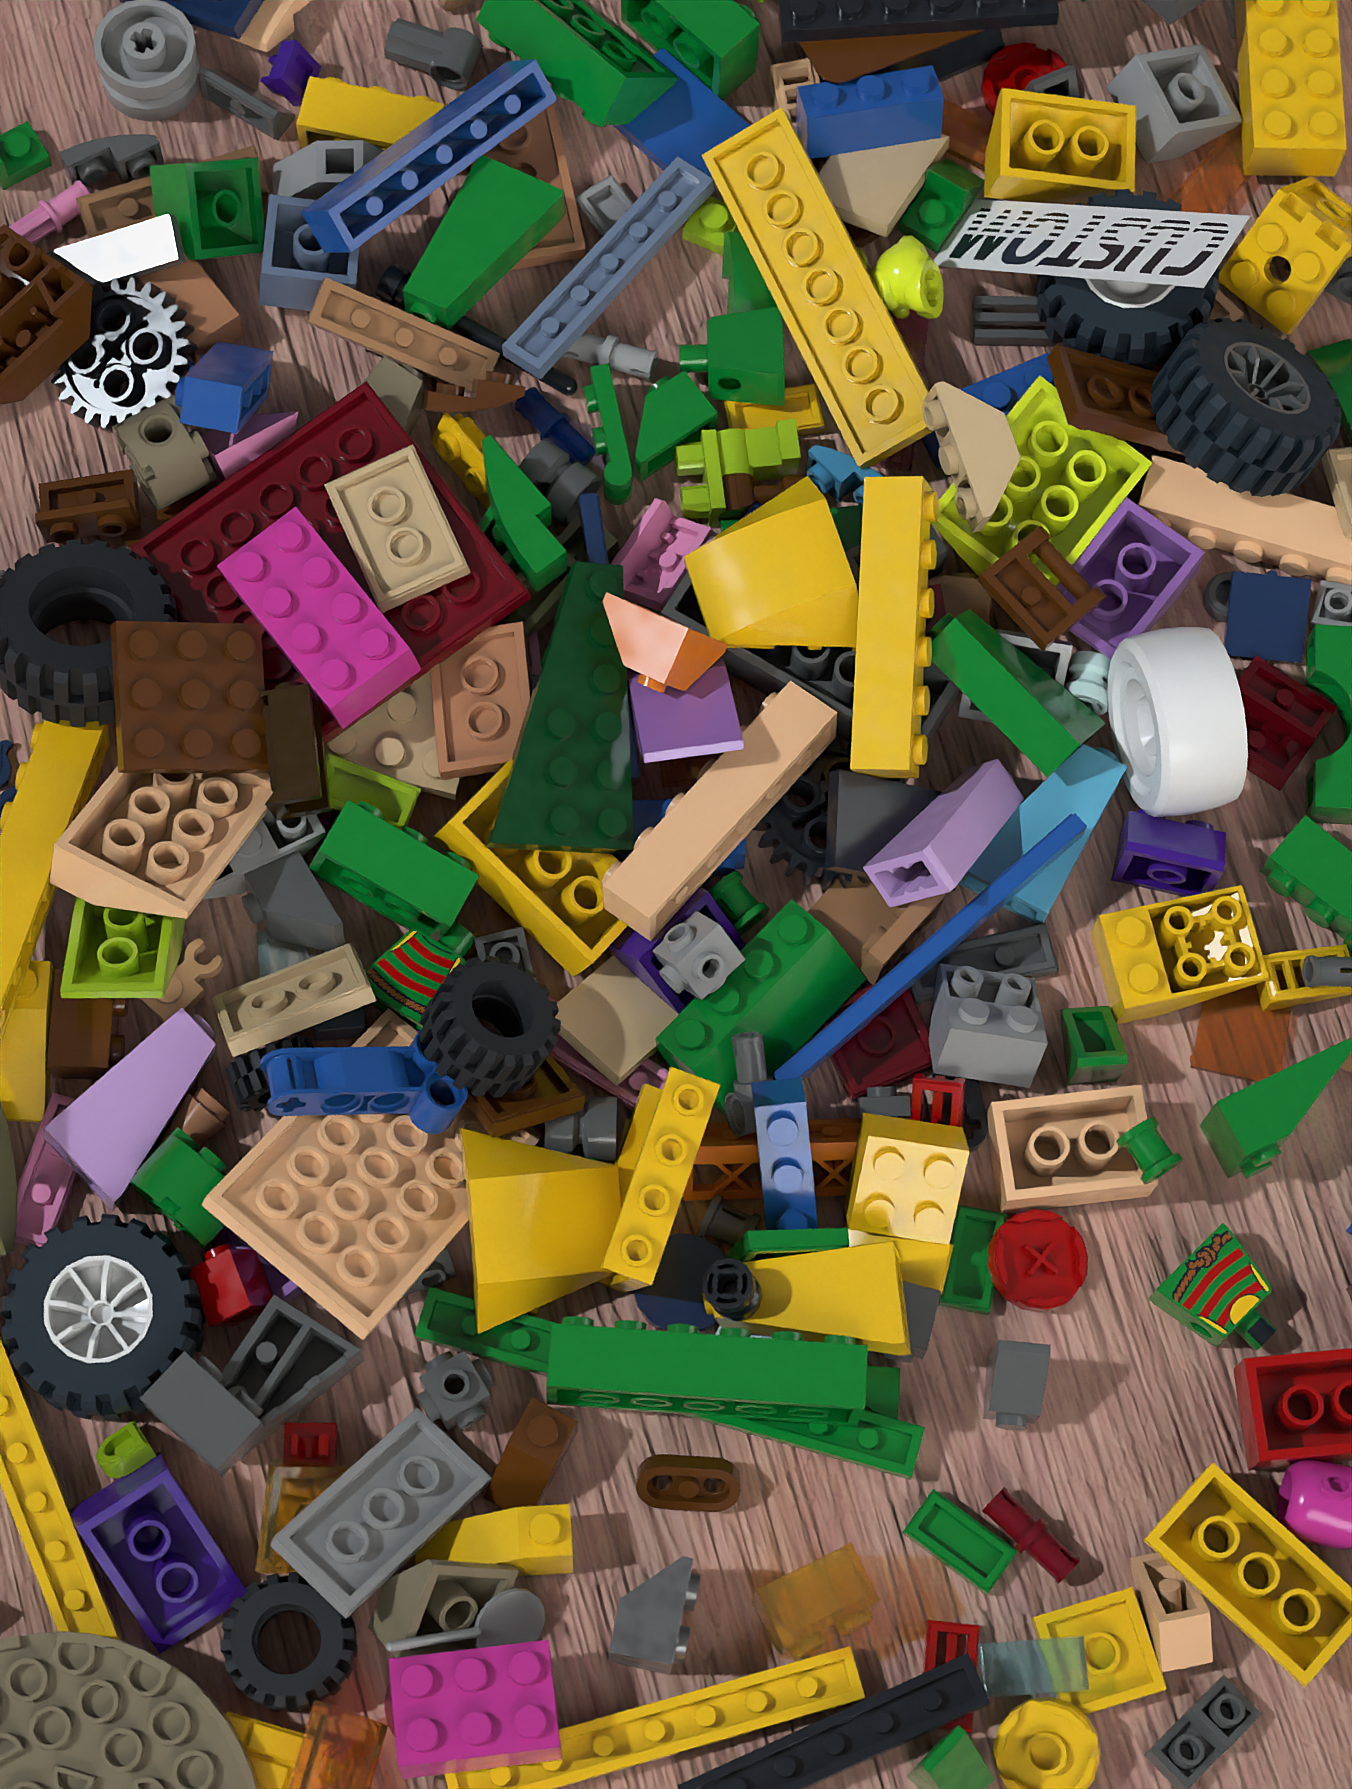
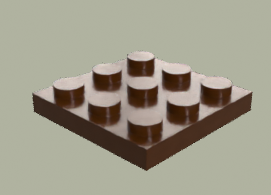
M115 621L111 624L118 773H265L269 770L263 706L266 704L260 697V692L265 691L261 624Z

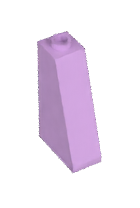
M999 759L969 767L878 852L863 869L889 907L951 892L1025 798L1015 785L1011 774L1003 767Z
M182 1007L44 1127L43 1138L111 1211L121 1204L131 1188L130 1180L151 1156L187 1093L191 1092L214 1054L216 1043L212 1040L215 1037L212 1028L200 1015L195 1013L190 1017Z

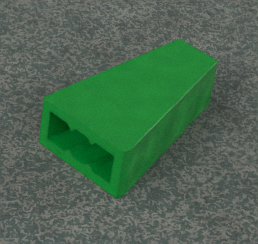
M482 155L478 158L403 289L405 311L449 330L562 220L565 214L564 190Z
M970 609L955 618L950 613L946 614L929 631V634L934 638L932 641V662L1046 777L1055 772L1106 724L1097 714Z

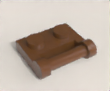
M1039 526L981 573L977 581L1040 650L1044 652L1085 616H1088L1106 600L1107 595L1098 586L1092 588L1049 541L1051 535L1043 526ZM1035 554L1078 601L1071 605L1028 557Z

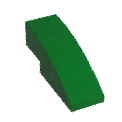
M488 435L482 440L485 483L492 515L503 543L516 566L537 593L567 570V551L547 529L551 525L550 502L493 437Z

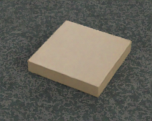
M611 956L557 1003L559 1012L555 1018L561 1020V1030L558 1034L617 1086L657 1051L655 1038L679 1014L617 958Z

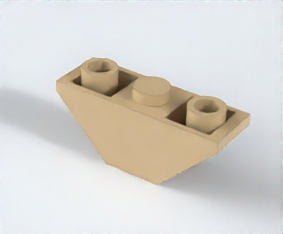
M944 381L934 383L924 399L922 406L923 417L928 429L931 431L935 430L940 444L938 454L941 467L946 475H951L957 491L955 493V504L958 514L963 520L967 519L972 533L982 530L993 515L1021 457L1004 412Z

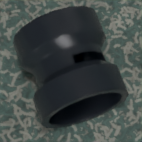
M732 1258L720 1259L711 1264L704 1273L702 1280L703 1294L717 1314L725 1320L734 1322L746 1320L754 1315L760 1307L762 1300L761 1286L747 1265L741 1261Z

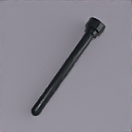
M392 263L386 269L377 285L376 296L391 305L399 303L404 306L403 289L411 276V272ZM463 315L451 327L452 330L469 340L500 353V358L538 379L504 357L502 345L507 339L466 315ZM553 366L541 379H538L566 396L575 394L578 389L575 379Z

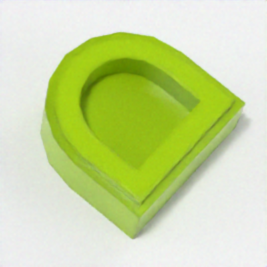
M132 1421L103 1441L97 1451L96 1460L108 1477L120 1478L136 1471L157 1455L135 1421Z

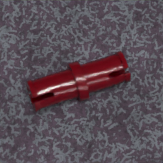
M1005 1487L982 1510L985 1515L987 1514L1016 1542L1014 1548L1020 1554L1026 1551L1055 1579L1054 1581L1057 1584L1080 1562L1081 1559L1075 1556L1046 1528L1049 1523L1042 1516L1037 1520Z

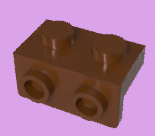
M133 469L39 484L40 512L35 513V524L47 543L66 544L67 540H77L95 535L119 536L127 530L141 528L137 477Z

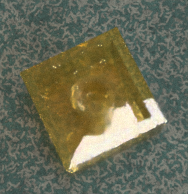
M852 1542L756 1589L751 1600L778 1658L780 1659L791 1653L794 1661L800 1660L823 1647L822 1644L826 1643L824 1636L838 1630L841 1638L869 1625V1621L874 1618L872 1612L881 1601Z

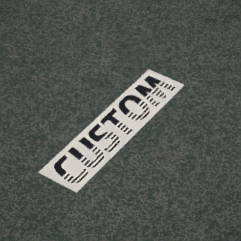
M975 199L934 259V262L942 267L1204 288L1251 216Z

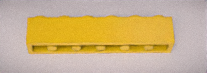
M923 476L864 477L850 769L854 773L877 778H919V764L925 765L927 761L928 743L926 735H921V717L929 713L930 692L928 686H923L924 667H930L932 661V642L930 637H925L926 618H932L934 614V592L932 588L927 587L928 570L935 569L937 559L935 540H930V522L937 521L939 499L937 492L932 491L931 486Z

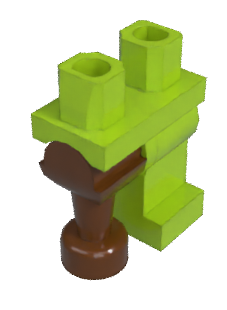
M796 419L779 420L776 422L775 427L748 430L734 428L716 432V429L701 430L699 442L685 443L675 447L674 458L677 476L701 474L703 485L680 488L682 517L707 518L708 527L711 528L720 527V522L724 520L744 518L753 510L758 509L802 480L801 474H798L801 454ZM782 479L781 485H755V481Z

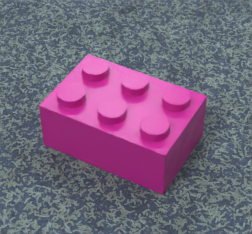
M549 1640L388 1659L397 1765L402 1779L562 1760Z

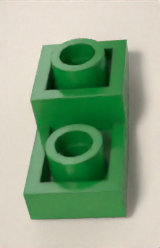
M733 231L724 232L722 279H729L727 314L777 307L741 233Z

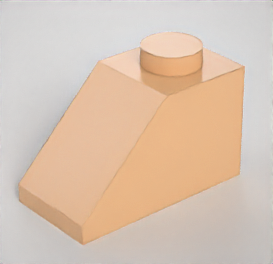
M1151 1553L1130 1557L1131 1570L1141 1613L1161 1671L1167 1672L1212 1663L1210 1611L1202 1594L1159 1554Z

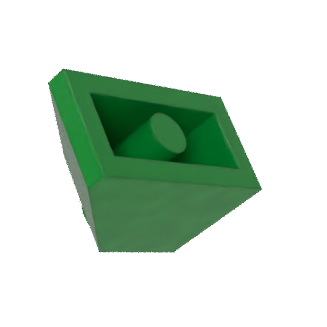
M685 370L673 378L667 376L658 380L651 386L645 397L635 454L634 476L639 482H642L674 461L675 447L677 445L699 442L701 430L717 429L718 412Z

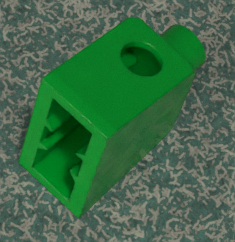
M778 307L713 316L707 320V344L679 345L680 373L684 370L686 373L708 372L709 396L711 398L785 406L782 314Z

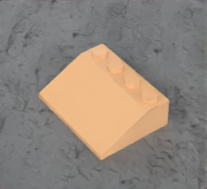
M117 766L54 844L49 883L92 905L187 919L268 812L265 803L273 793L270 785V774L266 772L118 773Z

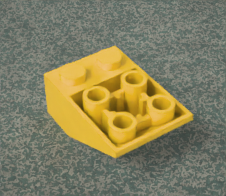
M1242 885L1102 914L1098 916L1090 932L1112 1014L1117 1025L1164 1015L1269 979Z

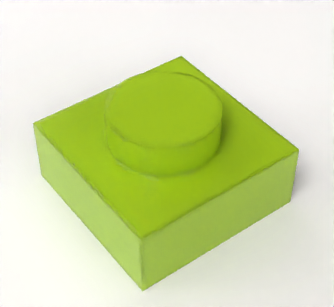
M709 196L689 217L683 228L682 239L723 256L724 232H737L738 227L726 203Z

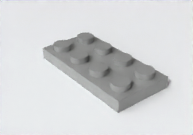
M416 1408L273 1537L270 1546L347 1619L488 1486L492 1477L437 1425L431 1422L420 1409Z

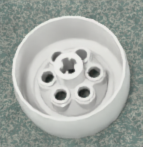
M1174 627L1158 629L1125 638L1119 643L1111 659L1107 692L1110 728L1115 754L1119 758L1120 763L1127 766L1123 779L1133 800L1148 815L1163 817L1203 812L1238 799L1243 790L1247 772V728L1238 680L1227 650L1219 637L1210 628Z

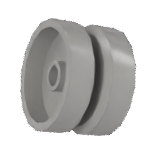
M158 0L127 1L107 13L97 26L93 46L104 94L113 107L130 118L149 122L168 119L185 110L197 96L201 82L198 72L200 64L193 28L184 14L170 4Z

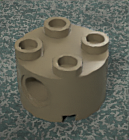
M174 395L112 426L118 446L122 454L127 455L131 463L129 467L133 469L137 482L151 504L158 510L169 506L217 479L214 470L206 458L209 456V452L197 430L189 432L186 425L180 423L182 407L175 405Z

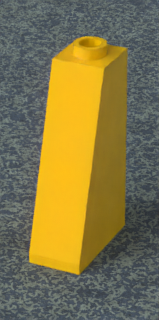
M893 1241L742 1262L750 1269L760 1284L762 1291L760 1307L754 1315L746 1320L737 1322L725 1320L717 1314L703 1294L707 1315L714 1314V1318L721 1328H743L750 1330L752 1334L772 1336L773 1332L778 1331L797 1332L803 1334V1341L824 1342V1337L828 1335H845L856 1338V1345H868V1351L900 1356L911 1354L900 1256Z

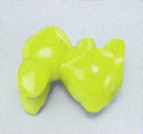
M903 236L899 243L886 250L880 256L869 274L887 309L892 311L896 318L906 319L910 314V309L927 319L938 318L942 312L944 300L943 280L940 269L928 255L925 246L913 236ZM856 247L868 270L867 257L863 249Z

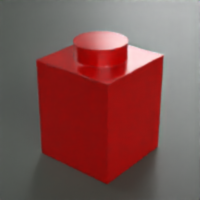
M224 1244L207 1251L203 1255L205 1261L191 1268L192 1271L189 1272V1275L198 1284L201 1297L199 1301L209 1327L237 1326L262 1313L273 1297L254 1249H234L232 1244Z

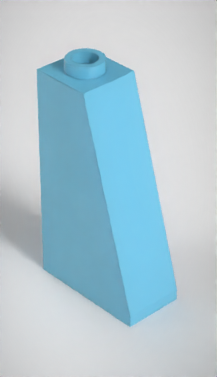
M1083 744L1018 806L958 884L976 894L981 893L1071 813H1076L1087 825L1084 835L1002 906L1035 925L1044 923L1119 786L1127 766L1120 763L1119 758L1111 751L1101 747L1091 748Z

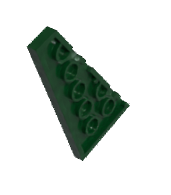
M576 562L569 570L554 619L556 623L549 646L545 649L540 665L542 669L537 685L531 694L512 756L513 764L506 787L502 789L497 806L499 810L493 829L489 832L485 848L628 855L634 850L627 667L623 666L603 604L606 592L624 599L623 565Z

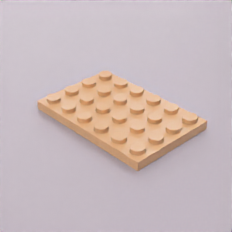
M388 1008L351 1047L410 1046L417 1031ZM434 1099L437 1103L443 1105L441 1102H439L438 1100ZM464 1103L450 1127L439 1134H429L419 1130L412 1123L409 1113L283 1116L211 1190L201 1205L359 1338L364 1340L469 1222L460 1128L487 1135L490 1134L466 1103ZM530 1126L498 1137L536 1146L543 1135Z

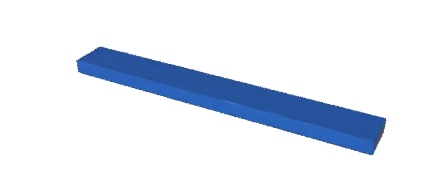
M1071 813L775 1071L774 1080L802 1077L803 1081L1077 842L1084 835L1087 825L1076 813Z

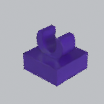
M283 40L278 53L270 56L268 62L272 65L269 76H263L260 81L271 93H281L293 106H301L309 76L318 78L322 66L297 40Z

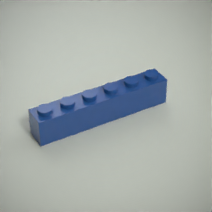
M528 59L505 62L302 210L303 217L324 253L354 251L557 101L537 60Z

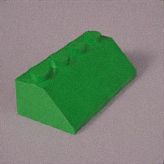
M485 0L476 18V21L489 31L488 37L495 44L510 49L520 57V60L536 59L545 78L551 83L552 91L565 100L573 101L583 110L582 116L590 123L599 127L627 125L669 90L678 78L584 0Z
M792 899L740 951L745 960L726 977L724 984L716 991L707 994L702 1000L695 997L655 1038L659 1059L669 1068L673 1067L720 1084L713 1106L724 1116L725 1097L728 1093L734 1092L733 1082L737 1079L731 1036L744 1032L762 1033L767 1074L773 1076L774 1080V1072L808 1044L820 1032L823 1025L829 1022L841 1010V1007L848 999L867 983L866 977L831 932Z

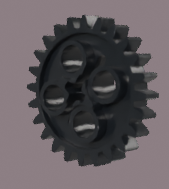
M133 277L129 279L127 285L118 278H112L110 290L100 283H95V297L92 298L89 339L57 368L61 373L51 380L53 385L64 389L58 398L60 401L72 405L70 413L81 419L85 418L84 422L96 428L101 425L102 428L112 433V426L161 400L172 395L175 396V390L183 372L189 370L192 365H196L186 359V354L198 349L197 344L185 339L195 330L194 326L186 321H182L187 311L177 304L174 305L176 298L169 293L161 292V288L151 282H147L144 286V283ZM126 315L123 327L116 330L119 319ZM158 342L156 354L149 359L151 347ZM97 352L94 364L88 368L89 358ZM129 379V387L126 393L120 396L122 384Z
M837 737L752 829L755 831H766L761 836L758 847H774L775 850L769 861L771 864L778 863L783 859L788 862L785 871L786 877L791 876L798 869L803 872V885L807 886L813 876L820 877L823 890L828 889L833 878L839 879L844 888H848L852 881V874L825 869L826 849L818 848L809 838L819 836L826 840L829 772L838 769L853 772L850 769L851 741L846 749L839 748ZM887 778V779H886V780H891V781H895V782H900V781H901L900 778ZM798 795L805 800L807 806H795L787 799V796ZM823 808V809L825 810V813H822V814H820V816H819V813H820L821 809ZM807 823L806 827H803L799 830H795L792 828V826H798ZM857 876L858 879L861 880L863 883L867 882L869 879L867 877Z

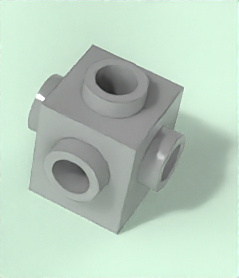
M695 911L683 923L671 928L666 933L664 941L653 950V953L664 966L659 973L665 982L677 993L680 994L685 989L700 1000L707 994L719 989L724 984L726 977L745 960L722 927L698 911Z

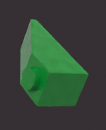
M959 1725L944 1735L907 1775L919 1789H986L995 1779L969 1736Z

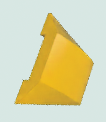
M808 476L684 557V563L709 637L727 644V648L774 649L776 645L807 646L808 650H821L822 647H852V651H856L859 597L857 585L827 500Z
M460 1128L474 1273L473 1292L477 1334L615 1274L612 1271L601 1268L621 1210L618 1166L500 1137L492 1138L487 1134Z

